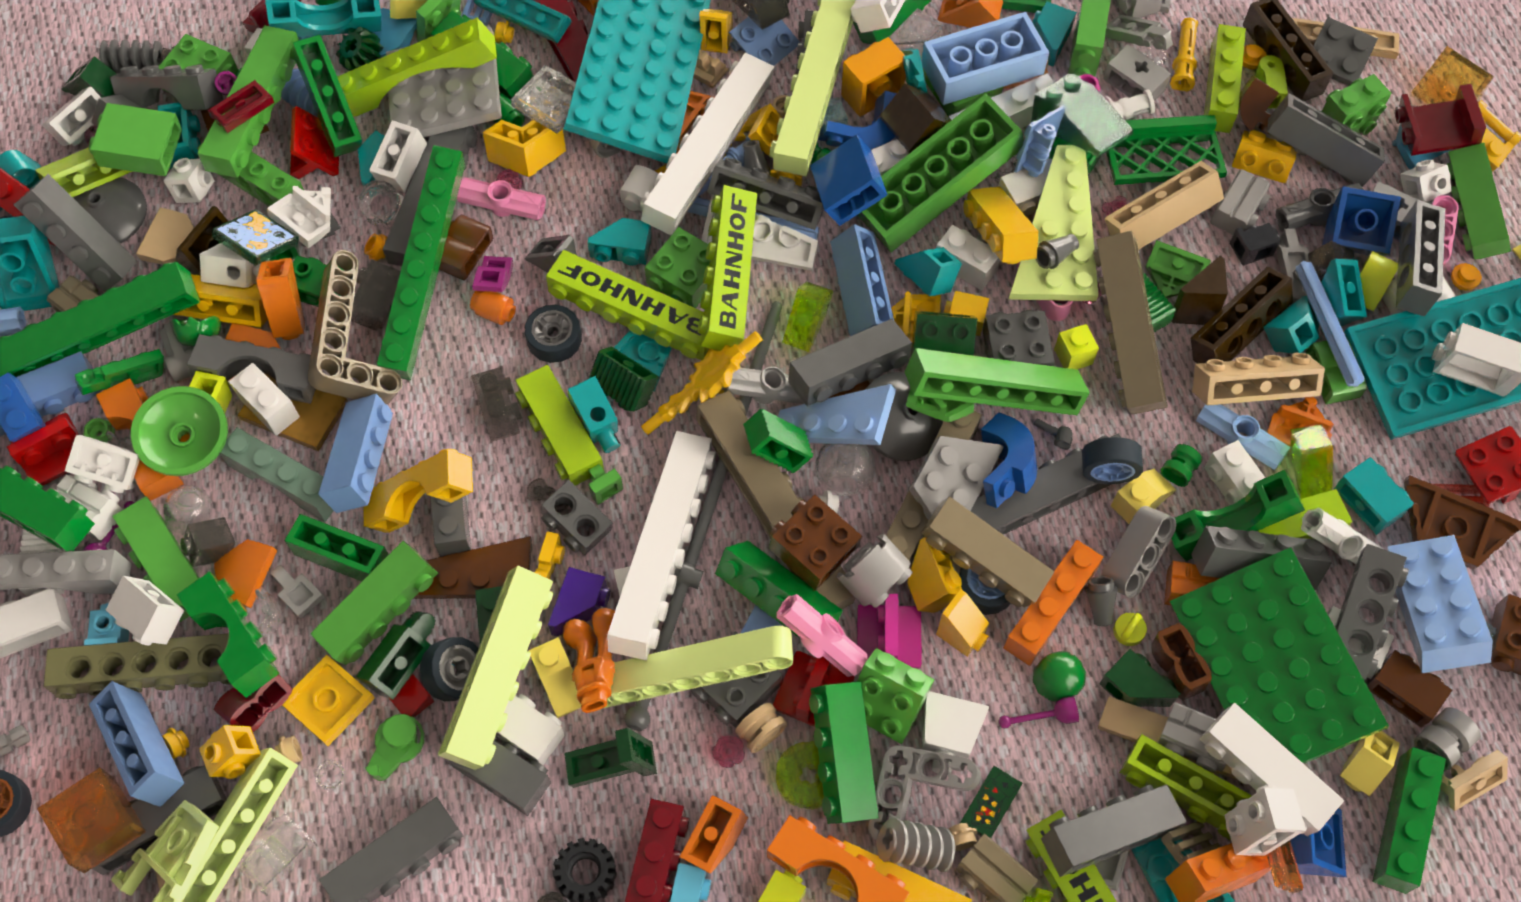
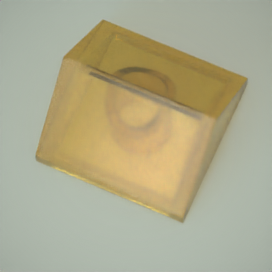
M1446 46L1411 93L1427 104L1456 100L1459 86L1472 84L1476 99L1479 101L1494 76L1449 46Z

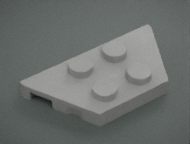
M945 436L938 437L909 488L916 502L922 505L927 519H930L938 505L949 496L971 511L984 486L983 480L991 473L1003 446Z

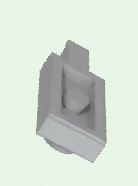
M1121 14L1107 24L1106 38L1133 43L1138 46L1149 47L1153 45L1156 50H1167L1173 45L1170 34L1171 30L1162 28L1160 22Z
M1284 229V232L1279 236L1281 241L1277 247L1276 254L1281 273L1292 278L1293 303H1295L1302 296H1307L1295 268L1300 262L1312 263L1309 248L1299 244L1296 229Z

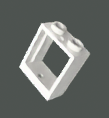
M1462 323L1454 332L1450 331L1445 341L1438 343L1433 352L1432 360L1436 361L1433 372L1504 397L1521 383L1520 342Z

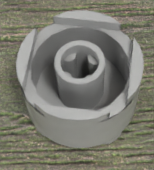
M884 533L877 536L880 541L878 544L873 546L870 542L867 543L843 566L847 570L845 575L839 572L836 576L862 606L872 605L874 608L878 607L889 596L886 591L895 583L901 585L913 573L908 568L910 561Z

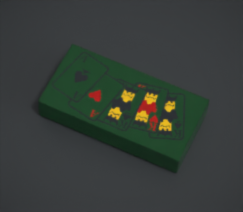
M993 766L960 824L967 823L969 827L977 830L978 836L982 837L985 833L991 838L1023 783Z

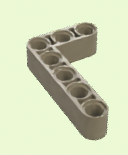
M339 250L332 256L323 272L308 369V381L313 388L319 391L354 400L377 394L385 404H389L402 388L403 384L400 375L391 369L345 358L359 264L357 257L352 252ZM330 317L334 318L337 322L332 321ZM326 343H328V344H330L331 346H333L334 349L328 347V346L326 345ZM321 369L326 370L330 375L324 374ZM351 377L356 378L359 381V383L352 380ZM381 385H384L389 391L383 389Z

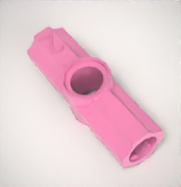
M464 177L461 180L457 196L458 202L491 209L499 217L513 214L539 220L540 218L542 219L545 212V195L514 189L504 180L488 183Z
M799 595L788 596L776 612L777 618L800 637L804 647L817 658L823 656L847 677L856 676L868 660L867 653L845 635L844 630L833 617L828 614L821 615Z

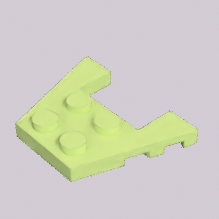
M184 800L155 831V835L158 838L146 851L139 848L131 857L135 861L126 872L119 870L112 877L111 881L120 891L132 896L152 867L165 880V884L152 902H181L219 826L195 805Z

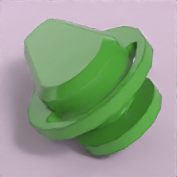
M396 714L387 718L379 726L375 734L376 750L368 767H365L367 772L375 780L384 781L401 763L414 759L421 752L425 741L422 725L414 717L406 714ZM416 725L418 726V728H419V730H420V733H421V735H420V742H419V743H417L418 737H417V734H416V732H417V727H416Z

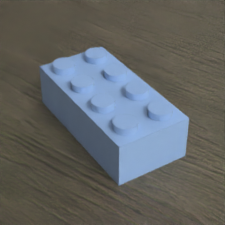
M1025 11L924 42L922 66L941 103L945 105L1043 75L1049 51Z
M1451 535L1388 546V551L1407 557L1404 568L1409 569L1403 587L1397 586L1396 595L1421 672L1427 673L1491 663L1493 640L1455 536Z

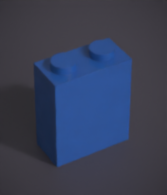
M858 135L850 138L810 165L823 208L839 226L888 195L873 153Z

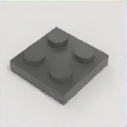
M1327 17L1313 47L1333 71L1331 79L1350 86L1352 82L1360 78L1378 38Z

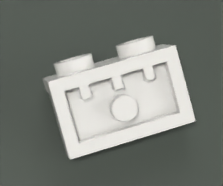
M76 435L65 471L73 473L75 480L90 484L95 480L105 483L104 488L107 490L123 493L124 490L135 488L136 482L133 479L140 459L134 451L83 435Z

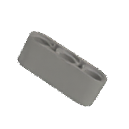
M1142 506L1136 512L1101 575L1114 579V585L1118 587V593L1129 598H1133L1140 593L1176 530L1175 518L1149 506Z

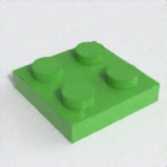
M428 0L416 11L417 41L420 42L431 37L430 33L452 10L460 16L461 0Z

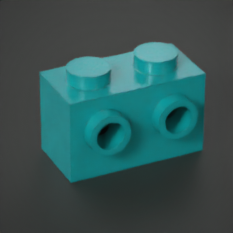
M179 102L159 105L158 111L176 113L182 129L169 168L172 169L174 163L182 158L199 159L197 147L201 145V142L197 137V132L201 131L198 116L193 115L191 110H184Z
M1371 457L1346 473L1334 487L1343 500L1376 535L1403 517L1414 505L1408 493L1399 487L1388 476L1385 468L1377 464Z

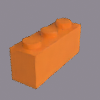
M1230 843L1187 859L1168 875L1165 880L1178 902H1206L1258 881L1279 863L1272 852L1265 856L1235 855L1233 845Z

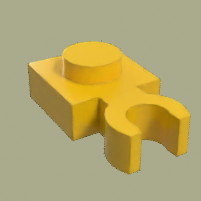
M546 532L538 558L539 565L535 571L536 574L550 580L556 564L561 565L565 554V546H562L558 533Z

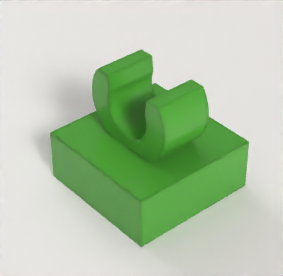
M600 464L589 470L591 474L590 479L592 480L588 484L590 494L597 505L623 490L621 476L615 468L605 473Z

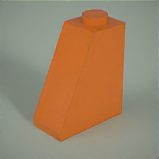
M292 258L261 262L256 281L273 338L282 337L283 340L298 338L301 334H304L305 319Z

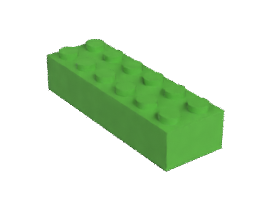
M985 93L885 172L881 178L888 195L859 213V218L892 253L1015 156L1024 143L1022 130Z

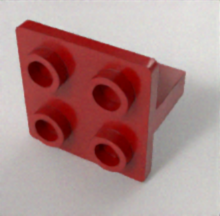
M298 106L294 107L291 120L290 175L301 179L316 168L331 176L338 175L339 156H333L319 119Z
M66 412L45 422V427L14 443L10 441L11 444L6 446L11 457L24 469L26 475L42 486L69 473L65 471L75 437L79 433Z
M1512 426L1503 428L1456 450L1455 456L1487 504L1499 499L1503 504L1513 501L1521 491V439Z
M796 651L793 656V664L787 670L773 706L777 712L815 727L814 714L811 712L809 705L810 688L830 684L852 683L855 680V676L847 677L823 656L816 658L801 651Z

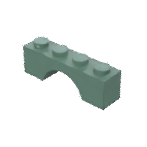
M238 427L227 438L220 453L227 466L251 480L257 478L272 485L288 496L301 509L324 522L327 521L333 513V509L318 494L323 480L322 475Z

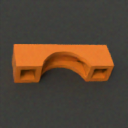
M130 378L96 394L106 418L116 430H131L132 422L138 409L149 399L143 386L137 388ZM141 460L139 461L134 478L141 492L150 501L184 485L180 476H168L157 473L147 467Z
M1076 540L1055 569L1037 601L1028 607L1011 631L1003 649L1031 666L1065 613L1087 586L1088 580L1098 570L1104 556Z
M789 815L767 849V858L795 876H798L807 869L820 866L830 867L841 872L851 882L856 893L857 902H905L909 891L904 889L906 884L902 880L889 873L887 876L882 875L874 869L876 865L871 860L860 854L854 857L844 850L846 846L840 840L831 835H828L827 838L823 837L815 831L816 826L801 816L795 819Z

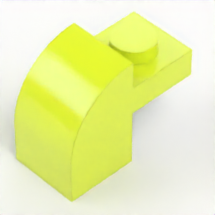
M1374 251L1368 256L1360 272L1365 307L1373 312L1398 270L1397 262Z

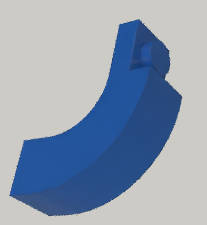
M884 91L876 99L871 125L854 127L827 120L821 128L818 140L825 141L829 146L838 147L850 138L858 135L871 150L889 143L895 136L880 119V114L897 93Z
M1000 412L981 428L982 442L1003 446L998 457L1003 462L983 480L986 503L994 508H998L1006 499L1010 498L1015 490L1027 494L1037 477L1036 452L1031 432L1017 419Z

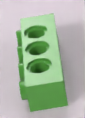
M252 151L249 155L247 166L242 169L238 178L218 174L269 207L286 195L293 194V186H298L301 190H304L300 181Z

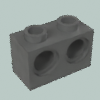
M567 480L541 505L542 521L552 531L557 529L565 536L563 541L575 553L579 550L583 555H586L612 530L613 522L570 480ZM560 504H566L571 507L572 511L567 515H561L556 512L555 508ZM582 525H587L593 529L594 533L591 536L584 537L577 532V529Z

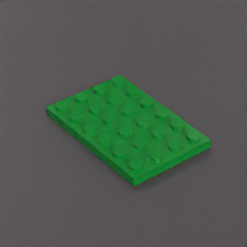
M1291 547L1170 601L1180 624L1188 630L1193 638L1195 652L1201 655L1209 666L1211 672L1210 683L1223 709L1226 710L1236 703L1303 764L1389 727Z

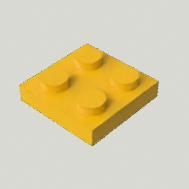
M326 654L293 688L289 698L282 706L328 747L375 697Z

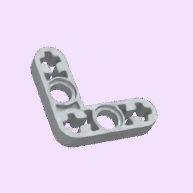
M902 745L891 747L885 753L876 790L879 818L870 819V835L877 841L880 832L878 827L887 820L888 814L881 812L882 807L890 811H897L896 816L890 813L888 820L890 818H898L901 821L905 820L913 781L960 791H970L975 789L981 780L979 767L973 761L964 757ZM901 754L908 760L906 765H901L898 775L901 778H905L903 783L897 779L889 778L890 774L896 777L898 767L893 764V760L899 759ZM931 759L938 760L941 765L939 773L934 777H927L924 774L925 763ZM967 766V770L972 773V777L965 778L964 783H962L958 776L948 774V769L950 767L952 770L961 772ZM891 786H898L901 790L900 800L894 804L887 803L885 800L886 790Z

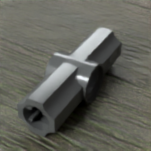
M1352 183L1345 186L1364 190L1359 183ZM1341 187L1334 190L1317 188L1310 193L1309 198L1277 208L1275 216L1278 226L1282 231L1284 229H1296L1308 224L1325 226Z

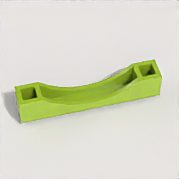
M476 17L337 76L351 113L353 117L378 108L381 100L390 89L413 75L441 68H475L497 59L495 37Z

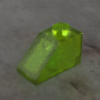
M807 281L798 287L782 343L810 352L826 317L833 290Z
M1322 424L1291 429V458L1300 498L1331 491L1333 489V444Z

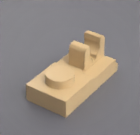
M699 50L693 78L714 88L728 72V68L718 58L715 59L709 56L707 52Z
M1497 749L1486 757L1478 758L1467 770L1455 764L1451 768L1453 778L1449 779L1443 775L1440 787L1449 796L1450 808L1456 811L1506 781L1508 757Z

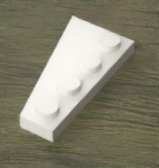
M714 195L711 196L701 239L707 244L712 242V236L708 235L711 219L715 215V213L711 212ZM755 214L752 260L813 271L818 240L787 226H781L772 222L771 219L761 214Z

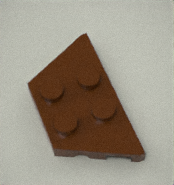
M1409 475L1404 480L1405 491L1414 502V505L1408 510L1413 542L1454 535L1465 566L1470 569L1479 567L1493 552L1501 548L1510 537L1521 530V521L1414 476Z

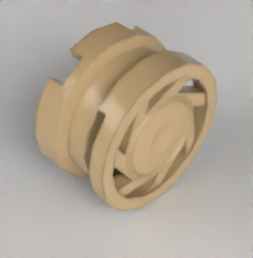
M769 702L752 711L741 721L735 730L740 739L747 741V748L751 753L762 750L787 727L785 719L775 714L776 708Z

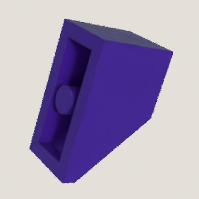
M568 567L548 623L551 635L559 636L563 634V627L569 620L580 619L585 622L591 620L595 611L607 606L611 590L607 587L605 576Z

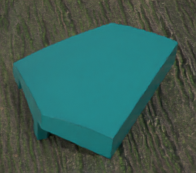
M916 48L901 50L905 55L903 56L906 83L927 92L919 50Z

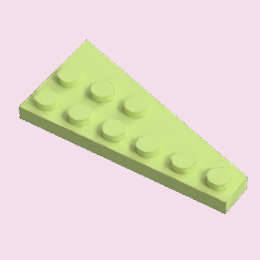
M1057 145L1032 224L1039 231L1038 245L1042 241L1073 234L1079 241V248L1073 251L1054 269L1040 267L1036 259L1020 261L1008 299L1096 301L1099 296L1096 263L1093 253L1095 248L1086 147Z

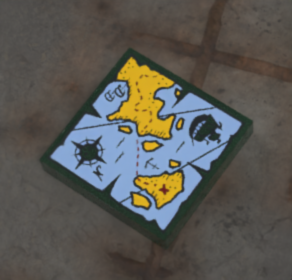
M257 209L212 229V238L255 266L297 246L299 236Z

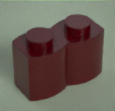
M278 674L247 698L236 688H231L219 698L213 710L228 725L250 726L253 733L263 724L268 713L278 709L286 702L293 689Z

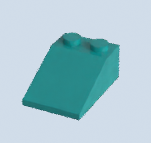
M25 216L0 219V308L21 307L23 311L52 307L47 301V296L56 288H60L48 238Z

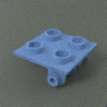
M768 2L764 3L729 32L733 37L730 46L734 51H744L773 66L798 47V43H800Z
M1063 105L1053 112H1048L1043 118L1036 122L1033 121L1027 126L1024 132L1025 140L1016 157L1018 161L1014 172L1017 173L1022 169H1026L1032 177H1038L1039 174L1043 173L1066 106Z

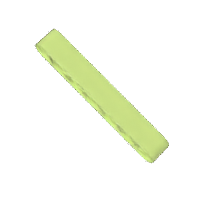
M771 626L648 654L647 661L631 658L614 662L615 673L611 686L612 692L611 696L607 699V706L604 708L788 668L793 664L791 630L784 626Z

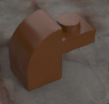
M1253 75L1250 77L1240 92L1238 115L1251 131L1260 122L1261 124L1258 128L1269 134L1267 128L1268 118L1271 114L1266 111L1279 92Z

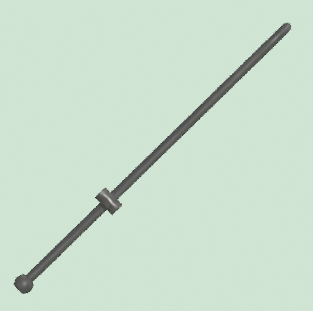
M775 301L771 305L761 333L763 341L757 345L750 369L762 370L782 309V304L779 301ZM740 395L739 399L743 403L746 411L745 415H747L752 397ZM720 457L682 568L675 569L674 575L677 576V583L668 607L666 619L660 630L657 647L653 653L668 650L689 587L695 589L699 587L704 571L695 569L728 471ZM651 698L636 701L635 706L627 710L624 720L628 728L643 731L648 727L650 714L647 709Z

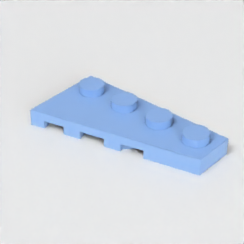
M891 384L828 398L823 402H816L810 406L803 404L781 409L778 417L805 430V435H807L809 440L808 443L881 445L896 389Z

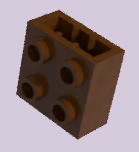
M814 494L807 502L803 499L794 507L791 512L793 516L786 523L781 520L775 525L769 534L772 537L768 549L816 591L858 548L863 536Z
M1508 594L1496 604L1489 629L1493 640L1490 664L1497 670L1521 675V598Z

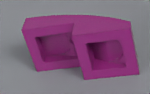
M484 256L482 266L477 267L472 285L473 290L503 292L512 274L513 258Z

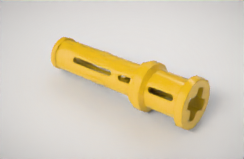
M1191 17L1184 18L1180 23L1178 55L1172 63L1174 75L1170 80V86L1173 90L1185 92L1194 88L1195 78L1193 74L1197 68L1194 52L1198 21Z

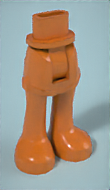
M609 608L598 609L594 612L592 616L593 629L587 622L580 619L569 620L563 627V638L566 644L577 650V664L572 673V681L575 682L577 700L581 704L582 711L585 713H591L606 707L607 699L611 696L612 692L611 686L615 673V663L612 660L613 653L608 652L607 634L615 611ZM598 641V655L594 657V650Z

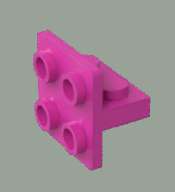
M889 594L883 605H879L876 608L872 605L862 606L859 604L857 608V645L867 653L868 658L878 648L883 652L893 655L903 663L920 669L922 665L921 611H918L916 606L898 605V594Z

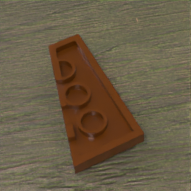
M531 536L426 560L438 574L433 578L432 585L427 590L419 592L413 599L476 598L475 590L503 586L508 572L516 566L530 570Z

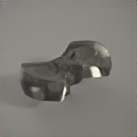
M538 478L529 483L527 499L529 501L542 500L545 502L556 490L553 487H548L542 478ZM560 504L556 506L555 510L557 513L561 514L565 512L569 506L566 504Z

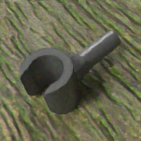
M1038 418L1034 421L1035 426L1056 436L1054 440L1055 446L1065 450L1070 448L1073 433L1069 427H1053Z

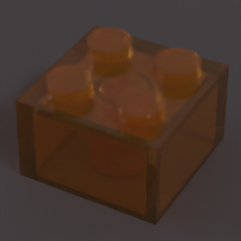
M100 767L37 808L68 865L82 873H86L146 832L116 779Z

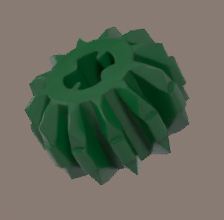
M360 26L357 29L350 28L348 35L342 34L343 40L337 44L340 49L336 52V56L339 58V63L348 71L382 58L379 53L384 48L376 34Z

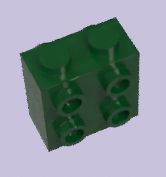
M915 311L911 356L915 348L974 356L978 319L974 315Z

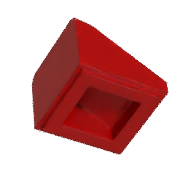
M413 673L394 700L390 699L401 714L416 717L434 703L431 695Z

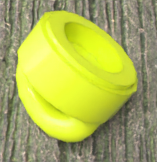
M1140 613L1122 614L1117 618L1113 627V634L1116 640L1126 646L1139 644L1147 632V625Z

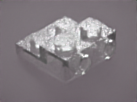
M544 65L511 99V106L558 133L564 127L576 83L565 77L561 72Z

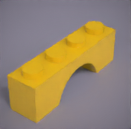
M443 449L438 454L418 462L417 465L398 472L394 477L377 483L373 487L368 505L363 506L364 527L384 533H391L409 524L414 506L425 493L450 503L472 493V458L458 453L455 449Z

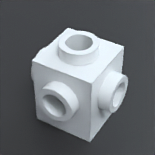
M188 158L176 161L163 180L176 203L201 202L215 182L211 172L205 171L200 159Z
M1424 160L1418 162L1415 168L1400 174L1403 192L1426 203H1432L1437 196L1445 195L1452 191L1447 164L1434 163V160Z

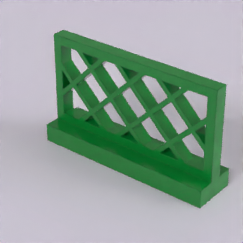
M1215 115L1105 122L1100 140L1105 141L1104 148L1114 185L1166 182L1183 172L1173 167L1177 161L1191 167L1205 159L1216 164L1217 169L1215 170L1218 171L1219 178H1225L1227 170L1215 132L1217 125ZM1209 141L1210 147L1206 150L1195 142ZM1179 143L1184 147L1177 151L1168 146V144ZM1152 145L1156 149L1151 154L1140 146ZM1113 147H1125L1129 151L1122 155L1115 151ZM1190 149L1201 157L1194 161L1184 154ZM1163 151L1173 157V159L1167 163L1156 156ZM1133 153H1136L1146 160L1139 165L1129 158ZM1152 163L1163 170L1153 173L1147 170L1146 167ZM1125 165L1135 172L1133 174L1120 175L1119 168Z

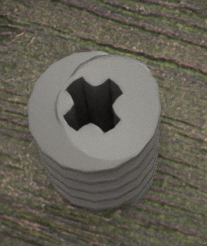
M890 818L883 824L878 834L876 843L877 853L883 862L890 859L895 864L901 862L906 866L914 864L918 868L925 866L929 870L937 868L940 872H947L954 862V837L950 830L945 827Z

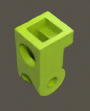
M1268 55L1262 57L1259 61L1254 77L1279 92L1269 106L1270 109H1276L1288 94L1282 61L1276 56Z

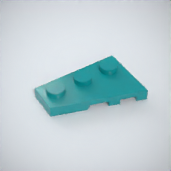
M630 330L614 347L659 376V379L672 351V347L661 346L654 339L643 334L637 335Z

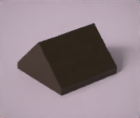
M904 84L880 114V119L909 153L951 121L950 117L929 93L908 84Z
M216 206L210 208L177 248L175 262H178L193 275L201 276L200 253L230 239L216 230V228L230 223Z
M1221 255L1180 289L1174 305L1176 312L1171 321L1172 323L1205 325L1222 309L1228 295L1225 259Z

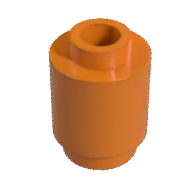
M475 291L470 301V309L474 310L476 315L499 325H504L506 321L510 322L516 312L514 300L498 292Z

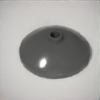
M121 177L73 197L119 243L126 241L138 231L147 213L146 199L140 188L133 182Z
M891 372L884 374L866 387V389L891 384L896 389L881 445L871 446L880 454L892 460H917L928 454L943 421L913 409V415H911L906 406L911 387L905 373Z

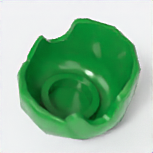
M215 316L202 321L193 317H188L187 320L178 321L177 319H172L170 321L177 341L185 346L194 347L199 334L218 336L221 331V322Z
M1053 652L1041 659L1034 668L1033 683L1040 695L1049 701L1056 702L1065 697H1075V695L1081 692L1086 683V671L1082 662L1070 652Z

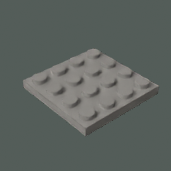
M486 26V28H487V29L493 34V36H494V32H493L491 26ZM403 48L386 52V56ZM496 59L475 68L457 67L425 71L401 81L388 91L390 124L393 120L417 128L423 137L502 118Z

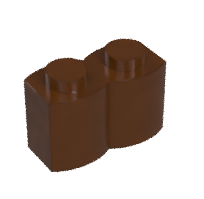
M463 214L459 215L455 221L452 220L439 270L465 281L494 239L491 227Z
M1180 623L1158 631L1151 643L1152 654L1158 665L1167 672V677L1173 681L1176 690L1181 693L1178 698L1184 701L1202 693L1211 682V672L1203 657L1195 652L1194 641L1188 630Z

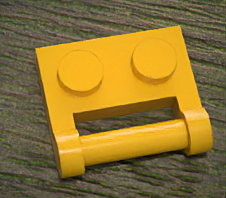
M1479 100L1478 104L1485 123L1505 140L1503 143L1486 128L1482 143H1485L1491 170L1494 171L1500 166L1514 146L1520 142L1521 134L1518 131L1513 132L1486 108V103Z

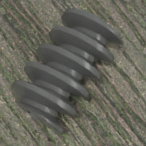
M113 39L109 46L103 40L99 48L100 61L118 74L121 73L120 69L123 67L137 66L138 70H141L147 66H159L164 60L160 41H154L152 48L151 43L145 40L141 48L138 40H133L131 47L128 40H122L119 45L118 41Z

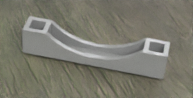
M115 549L0 555V591L20 588H48L91 594H114L122 576L130 577L132 563Z

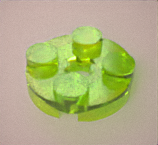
M814 741L800 742L785 750L776 764L775 779L777 789L785 801L793 806L796 805L800 808L811 810L821 808L824 798L822 782L818 776V765L820 763L818 748ZM807 767L809 770H816L814 783L810 784L808 780H800L799 777L803 775V768Z

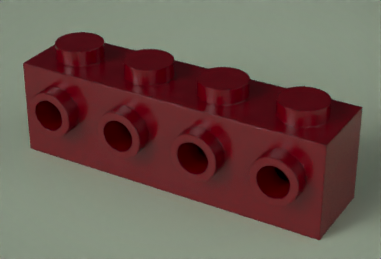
M656 799L650 800L625 902H670L673 885L669 884L672 871L677 872L682 853L677 848L680 837L685 838L687 835L690 821L689 817H685L683 805Z

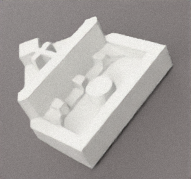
M293 186V194L286 195L267 208L268 216L282 228L296 236L295 238L307 248H310L330 232L331 188L321 187V191L301 190L298 186Z

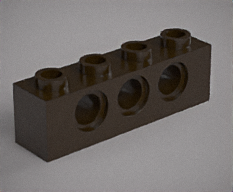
M1259 0L1251 3L1243 22V27L1246 28V31L1255 43L1264 49L1267 56H1276L1282 61L1287 86L1295 97L1302 101H1307L1324 94L1333 71L1278 0Z
M1267 266L1190 338L1193 361L1197 364L1207 363L1210 359H1218L1224 362L1232 361L1264 330V326L1293 303L1292 278Z

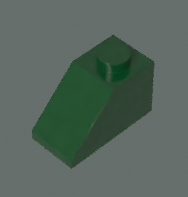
M94 56L73 72L61 90L77 95L82 89L92 87L101 98L113 96L115 93L110 77L117 75V73Z

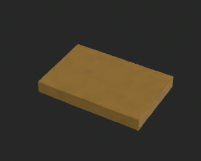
M265 374L277 386L276 380ZM316 389L311 404L291 400L300 417L278 435L319 452L341 416L345 403L348 400L343 396ZM244 404L238 413L240 420L271 432Z

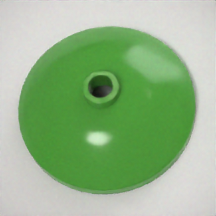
M187 386L171 387L151 396L138 409L131 426V442L139 459L151 470L168 476L193 474L210 465L221 453L228 435L227 418L220 404L205 391ZM185 434H189V435H190V437H189V439H188L187 441H185V442H181V441H180V440H181V437H182L183 435H185Z

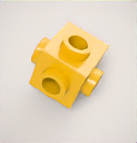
M223 725L219 730L213 732L210 738L199 748L209 777H226V779H234L244 774L246 768L261 755L250 726Z

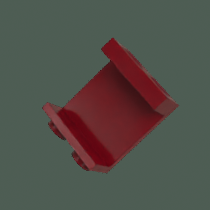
M1472 84L1460 85L1456 100L1415 107L1411 106L1408 94H1402L1400 104L1395 108L1397 124L1401 123L1402 142L1404 145H1408L1411 156L1465 148L1482 143L1486 124Z

